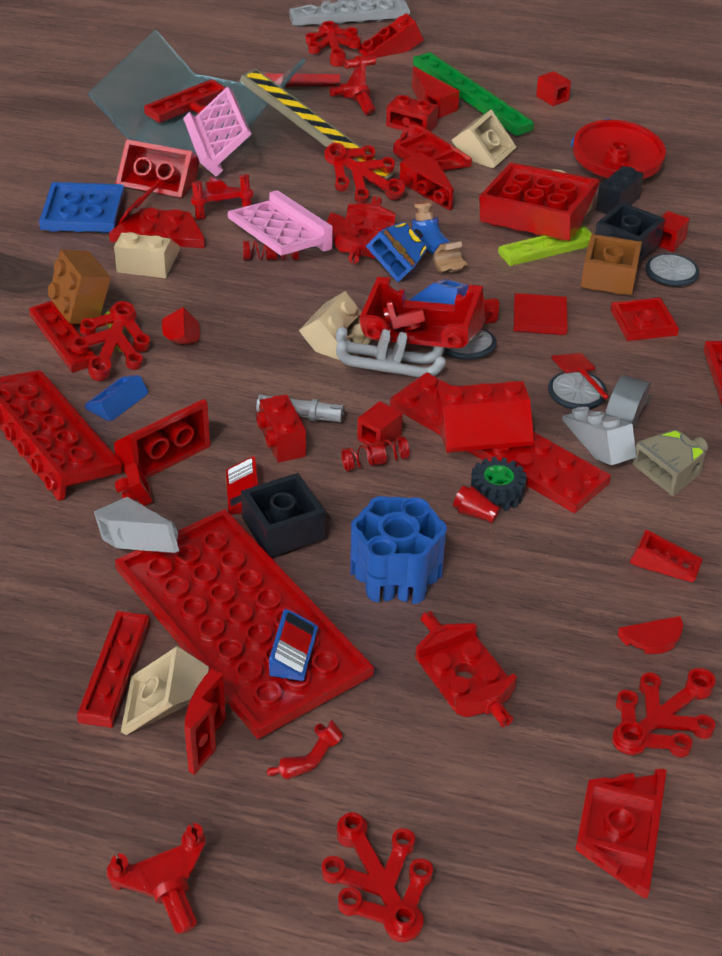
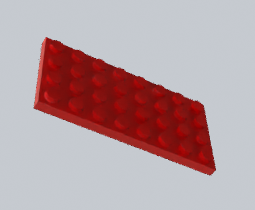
M226 509L178 530L176 541L179 551L176 553L135 550L115 560L116 570L184 651L209 667L208 672L213 668L223 674L225 701L257 740L365 681L374 674V666ZM284 609L290 610L318 626L304 681L270 676L269 658Z

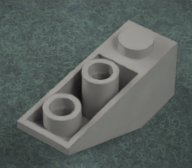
M577 407L572 409V413L562 416L563 422L596 460L614 465L637 458L632 423L620 420V417L617 416L610 417L604 415V412L589 410V407Z
M129 497L94 511L102 539L115 548L171 553L179 551L176 541L178 531L174 523Z

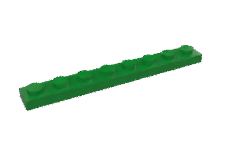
M431 52L413 57L414 66L459 90V98L465 100L472 107H475L483 114L492 110L502 126L511 134L520 136L533 131L534 122Z

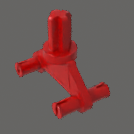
M359 55L355 59L344 60L345 69H355L347 83H343L339 87H330V96L341 95L342 97L353 98L354 101H358L366 116L374 113L375 107L369 97L371 91L368 85H366V66L375 65L377 62L376 57Z
M249 174L239 175L241 188L227 186L224 181L210 177L209 182L205 183L206 190L202 192L201 181H196L197 184L195 181L191 182L193 190L191 204L195 208V219L200 220V217L202 219L206 218L204 204L210 201L220 202L224 199L239 197L242 198V207L252 205L251 197L254 194L253 189L250 188Z
M193 823L192 827L188 825L182 835L180 846L133 865H130L126 855L118 853V858L114 855L107 866V879L115 890H121V887H123V889L126 888L146 894L149 897H154L157 904L163 903L176 934L189 932L197 925L185 892L189 889L187 884L189 876L205 847L206 839L202 826L198 823Z

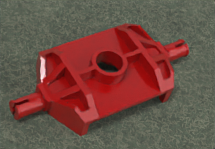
M374 196L371 204H348L347 215L340 231L335 234L334 245L340 252L350 253L348 256L350 263L354 259V264H356L360 256L376 259L366 245L381 230L395 225L396 213L380 206L382 204L380 196H378V199L377 196Z
M428 611V614L426 612L423 613L420 620L430 632L416 646L415 659L454 712L466 718L481 713H486V715L492 713L502 728L506 725L509 726L514 718L503 706V703L509 700L515 690L517 676L511 674L508 677L476 636L477 626L475 623L443 625L440 624L432 611ZM459 672H468L473 677L466 679L465 677L457 676L456 674Z

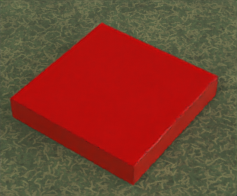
M514 293L513 331L566 335L567 297Z
M661 298L611 303L610 311L627 341L678 336L679 327Z

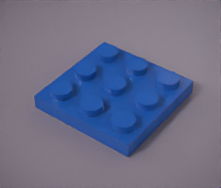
M52 182L39 220L40 230L52 232L60 230L110 232L116 227L125 193L124 184Z

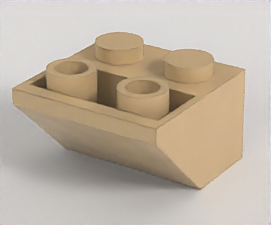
M346 291L324 303L299 330L315 352L338 360L339 358L336 354V332L338 328L345 327L347 329V339L351 342L368 345L372 340L362 333L359 319L362 312ZM348 352L350 355H353V356H358V355H359V354H354V353Z

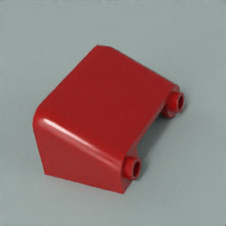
M377 276L359 317L362 333L373 340H380L382 330L385 329L390 330L389 342H396L399 333L403 332L407 333L406 343L462 348L483 327L485 320L483 286L469 285L466 295L462 297V295L457 294L454 301L455 305L406 300L405 289L396 291L390 285L391 280L389 277ZM387 301H393L396 315L422 308L425 321L420 322L421 327L406 331L405 326L393 329L392 323L387 324L383 308L387 307Z

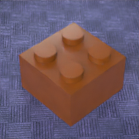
M591 234L584 261L581 287L592 291L613 292L617 295H632L642 242Z
M60 249L58 259L54 263L52 283L48 286V297L68 323L80 324L84 318L101 316L111 276L90 251Z

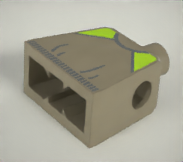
M672 430L637 442V458H634L633 465L670 495L674 496L700 475L708 445L700 436L690 440L680 431Z

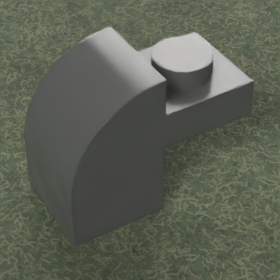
M623 374L612 392L605 415L620 417V420L637 426L643 406H649L653 396L648 394L651 382Z

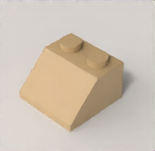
M492 110L474 120L452 139L455 147L470 156L472 162L490 168L498 165L516 148V145Z
M132 232L121 233L114 245L116 270L118 273L166 279L180 252V246L170 238H162L156 235H138Z

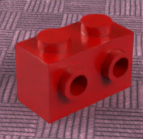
M398 95L387 105L386 126L408 131L410 122L414 121L431 132L437 126L438 105L431 104L426 100L412 99L407 95Z
M284 394L259 400L260 412L256 413V422L258 428L262 430L267 447L271 448L277 463L306 457V430L288 395Z

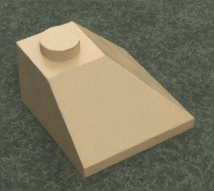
M176 646L131 676L121 733L128 735L187 706L197 686L208 673L209 667Z

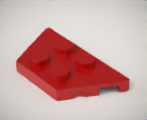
M414 121L410 122L408 131H403L401 137L393 144V153L404 160L422 153L437 161L442 170L472 166V158Z
M141 208L109 232L110 242H117L121 233L132 232L138 235H156L162 238H170L180 247L205 248V238L191 213L178 209L158 210L156 208Z
M662 768L655 769L653 775L635 778L634 773L619 775L616 778L602 777L588 780L575 847L576 851L643 898H648L667 772V769Z

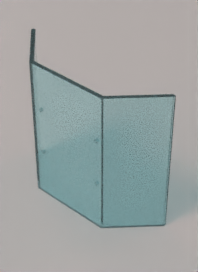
M154 30L88 92V96L128 140L188 150L196 155L197 153L183 119L189 112L196 117V112L190 110L165 122L158 123L144 114V105L211 79L226 88L229 87L233 91L249 128L269 105L240 82L194 74L157 30ZM306 59L300 60L279 77L275 83L284 88L306 62Z

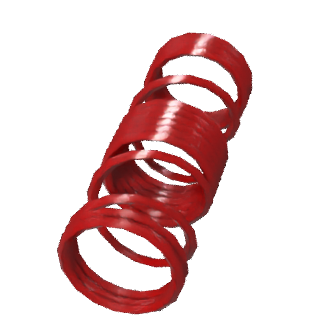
M256 240L253 243L250 257V241H243V260L252 259L255 244L260 260L263 259L265 248L266 260H278V253L265 244L262 257L260 258ZM299 251L294 252V257L293 252L291 253L293 260H299ZM286 254L284 255V257H282V255H280L282 260L285 259Z
M402 436L397 437L394 446L389 440H385L383 443L381 441L368 443L367 448L364 445H360L357 454L350 447L343 448L341 451L343 467L347 472L354 470L355 462L352 450L357 459L358 468H361L359 461L361 447L366 449L368 462L371 466L386 464L385 442L390 443L394 451L395 460L398 461L396 453L397 440L401 458L403 460L408 459L410 456L408 441Z

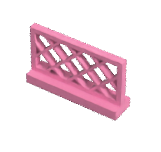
M229 87L225 88L196 117L189 112L183 118L200 163L215 176L223 171L220 163L252 134L235 95Z
M278 190L269 192V201L228 211V218L280 255L313 246L318 247L322 251L332 249V225Z

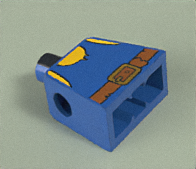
M405 222L381 230L366 245L397 282L415 267L427 250V246L422 241V232L419 229H411Z

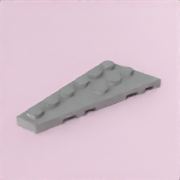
M328 0L323 1L322 5L318 7L310 4L289 9L292 25L304 27L307 24L321 25L325 21L344 24L350 21L362 23L365 20H396L405 13L410 16V9L405 0H338L335 3H330Z

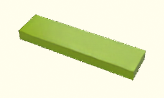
M581 226L570 241L558 240L555 237L543 235L499 246L498 254L509 266L586 248L589 245L592 233L585 226Z

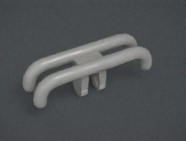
M345 327L337 329L336 354L345 365L420 377L426 372L436 376L445 367L446 360L441 356L444 352V347L434 346L429 353L405 351L407 333H399L394 349L387 348L390 341V330L383 329L378 346L351 342L347 339L348 331ZM348 352L354 353V354H361V355L373 356V357H376V359L353 356V355H350ZM401 361L417 364H430L434 362V364L429 367L402 364Z

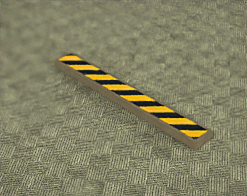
M255 68L241 76L240 82L324 146L328 147L331 143L337 142L343 144L346 149L362 148ZM361 157L351 158L356 162L364 161ZM381 169L371 170L387 181L393 179L396 174L394 171L384 173Z

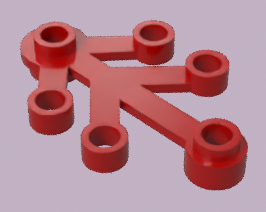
M325 21L319 26L318 32H310L305 35L310 54L320 53L321 49L330 45V64L335 67L343 66L344 60H346V53L339 47V44L349 46L352 49L361 47V38L358 37L357 28L341 29L333 21Z
M335 142L325 149V160L334 166L336 190L340 192L348 190L350 181L345 176L344 166L351 170L356 189L354 199L357 203H366L369 198V191L365 187L363 178L385 190V194L390 200H398L404 195L405 184L397 178L387 181L371 171L381 169L384 173H391L395 167V161L391 157L373 160L376 150L371 145H365L363 148L346 149L343 144ZM361 157L364 161L356 162L351 158Z
M118 301L111 307L109 314L82 319L80 332L84 337L77 336L72 340V351L78 355L86 354L90 346L105 342L99 356H94L89 360L88 373L95 381H104L109 377L112 365L110 359L116 345L126 357L125 365L127 368L138 370L142 366L143 356L135 350H148L150 337L144 334L136 324L137 313L134 306L129 302ZM112 324L110 329L96 333L98 327ZM124 327L134 338L133 347L122 333Z
M704 668L690 670L685 688L660 706L659 690L661 678L652 672L644 673L640 678L639 690L644 694L646 717L640 722H636L635 715L638 703L637 694L632 690H621L617 694L615 703L616 708L621 712L622 722L614 729L612 734V742L615 748L627 755L641 754L646 748L669 749L671 754L679 758L688 756L693 743L690 736L685 733H675L673 736L652 734V732L657 728L692 731L700 739L712 737L716 726L712 717L708 715L692 717L675 714L694 699L703 700L713 693L716 682L714 674ZM622 700H628L631 703H625ZM699 725H704V726H706V727H708V728L705 729V728L700 727ZM676 743H681L685 747H680L676 745Z
M355 812L344 814L337 822V839L341 845L354 848L367 874L345 867L344 861L338 856H329L323 860L321 875L324 881L330 884L341 883L351 886L339 892V911L347 916L358 915L382 923L386 933L397 942L405 943L413 940L420 934L423 928V915L417 907L425 886L432 880V864L422 858L411 862L409 867L410 884L403 900H401L395 890V886L407 855L414 850V833L406 828L397 829L393 833L392 851L384 869L367 839L366 820ZM349 825H354V826H357V827H356V828H349V827H347V826H349ZM400 839H405L409 841V843L402 845L399 844L397 841ZM330 867H336L339 869V871L336 873H331L327 871V869ZM420 869L426 871L427 874L417 875L415 871ZM358 889L380 896L385 906L362 900V895ZM352 898L356 901V903L348 905L345 904L343 901L345 899ZM404 917L408 918L409 921L403 923L398 921L397 918Z

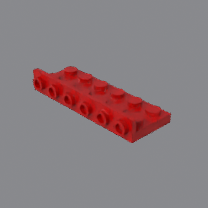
M41 370L0 377V429L3 431L6 439L15 446L19 455L28 462L33 473L40 477L46 489L51 491L58 501L65 499L66 486L121 473V461Z

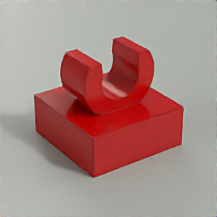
M137 462L126 466L127 478H120L115 482L117 493L122 492V499L125 497H129L132 500L137 499L143 506L152 503L153 499L149 481Z

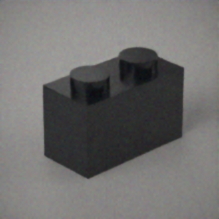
M622 166L599 185L596 210L608 214L621 202L629 205L634 204L640 199L644 173L638 172L632 167Z

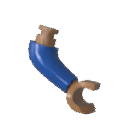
M432 201L415 203L414 208H417L418 211L415 212L416 219L411 221L412 229H419L422 232V241L427 246V251L433 254V262L439 272L448 271L450 273L468 267L467 262L462 259L459 250L462 247V241L451 242L445 237L439 227L438 217H435L433 210H430Z

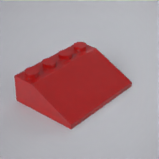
M510 162L479 195L480 221L493 226H504L516 231L522 230L532 232L535 235H546L555 237L558 240L570 241L582 225L599 186L600 179Z

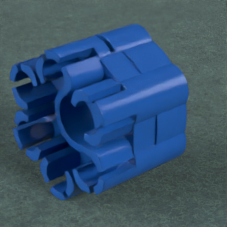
M386 496L373 498L368 506L351 523V576L355 575V579L365 583L367 597L374 602L380 601V586H383L384 602L392 600L395 597V585H398L397 597L399 600L408 602L410 587H413L412 604L422 602L427 593V585L437 582V578L441 579L443 575L446 524L439 519L434 510L430 508L429 503L422 498Z

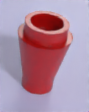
M465 485L458 491L452 507L458 509L459 514L481 519L493 524L501 507L492 503L473 486L469 488Z

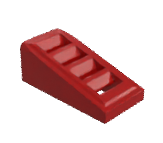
M646 529L638 541L629 563L693 583L703 559ZM683 563L689 565L688 568L682 566Z

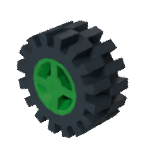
M492 457L491 462H489L486 458L482 460V464L478 462L475 464V468L472 469L470 487L473 486L495 505L503 507L504 511H509L510 506L516 508L518 503L523 501L526 472H523L521 465L516 467L517 462L513 460L507 463V458L502 457V461H497V457Z

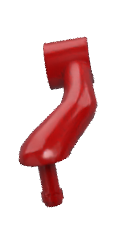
M333 720L329 722L327 728L322 723L317 724L314 731L319 739L313 749L305 756L282 758L278 767H269L267 769L268 776L281 774L284 779L288 780L315 769L329 747L336 745L342 739L341 730Z

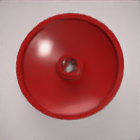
M599 120L588 123L577 131L573 142V154L576 160L587 170L605 178H609L622 166L632 167L636 171L644 173L643 179L648 178L662 168L666 155L664 143L654 132L641 125L623 120Z

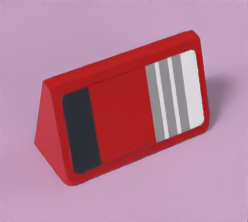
M255 456L249 457L226 469L229 514H242L241 491L258 486Z

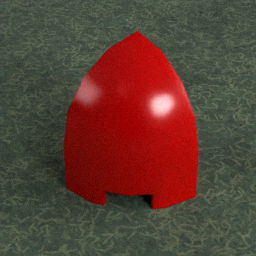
M182 307L162 319V332L170 341L180 345H187L199 340L200 324Z

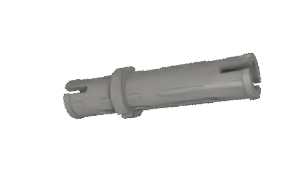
M259 394L256 405L257 412H260L259 400L273 396ZM289 398L299 417L307 418L311 422H317V420L343 422L344 405L327 404L320 402L319 399L304 401Z

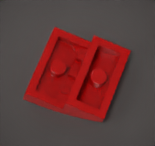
M213 668L209 670L197 686L185 716L184 730L188 772L193 775L198 772L216 751L215 732L226 721L224 677L222 673Z

